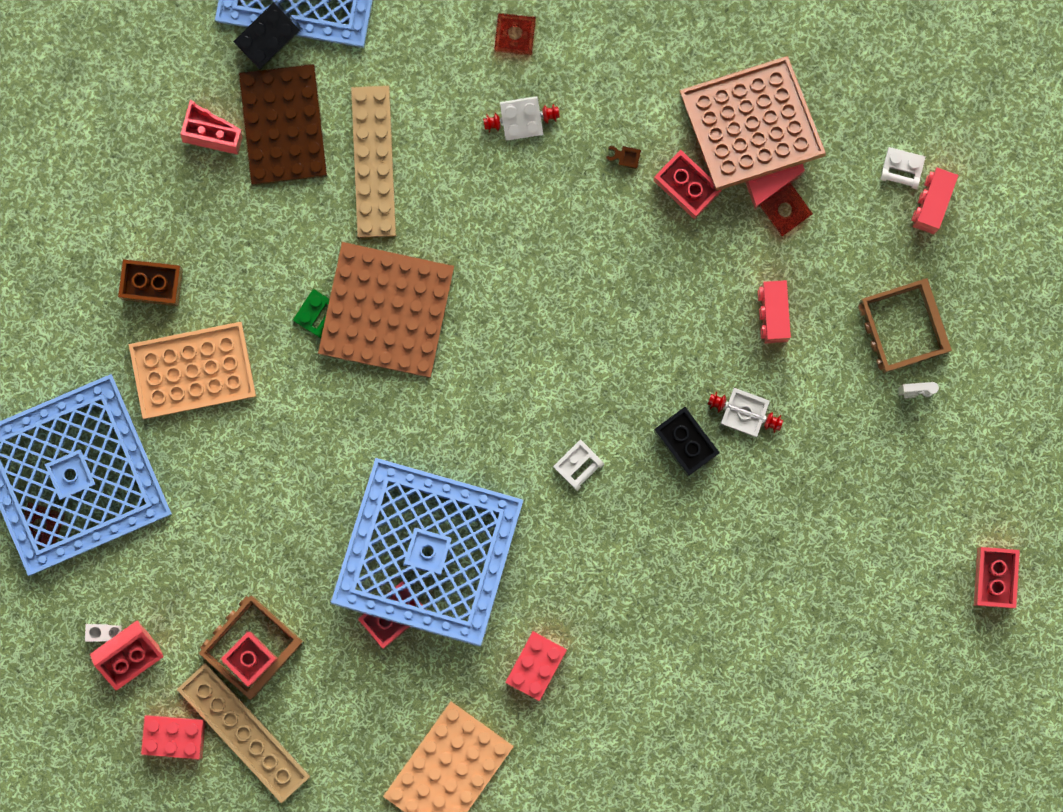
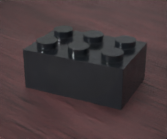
M275 1L233 42L260 70L298 35L303 28L278 1Z
M686 407L654 429V433L687 477L720 453Z

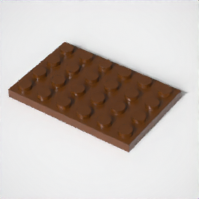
M309 64L239 73L251 185L327 177L315 65Z

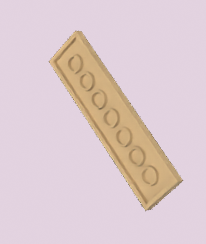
M389 85L351 87L358 238L396 236L390 87Z
M204 663L177 689L281 804L311 777L207 663Z

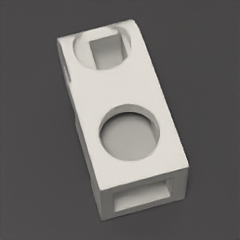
M86 624L85 642L109 641L122 631V626Z

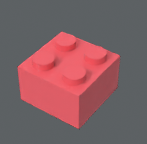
M248 631L221 658L248 687H251L278 659L251 631Z

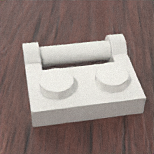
M888 147L880 180H890L909 185L913 189H918L925 156ZM889 168L915 175L913 179L889 173Z
M935 382L903 384L898 388L899 396L904 395L905 399L915 398L919 396L918 394L930 397L938 391L939 387Z
M580 439L553 467L578 491L581 485L598 468H602L605 464ZM591 458L593 463L574 480L571 476Z

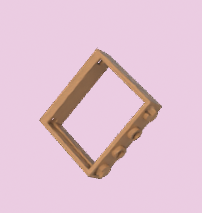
M928 278L860 300V305H858L861 316H865V330L867 334H871L872 341H870L873 352H877L879 359H876L879 370H883V373L952 351ZM920 289L940 349L888 365L868 304Z
M250 595L249 598L246 596L240 601L239 605L241 607L236 612L233 610L226 617L227 622L224 626L219 625L214 630L213 634L215 636L210 641L207 639L203 643L199 654L247 698L252 700L304 641L253 595ZM253 604L293 641L249 689L209 652Z

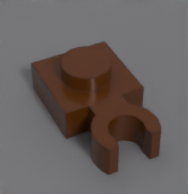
M609 146L608 150L613 151L615 155L613 157L607 156V161L619 160L618 166L637 170L641 150L622 146V151H618L616 147Z

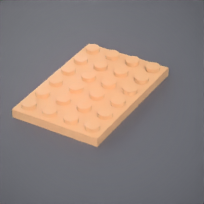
M242 322L129 344L143 419L256 397Z
M450 701L383 797L404 812H468L514 746Z

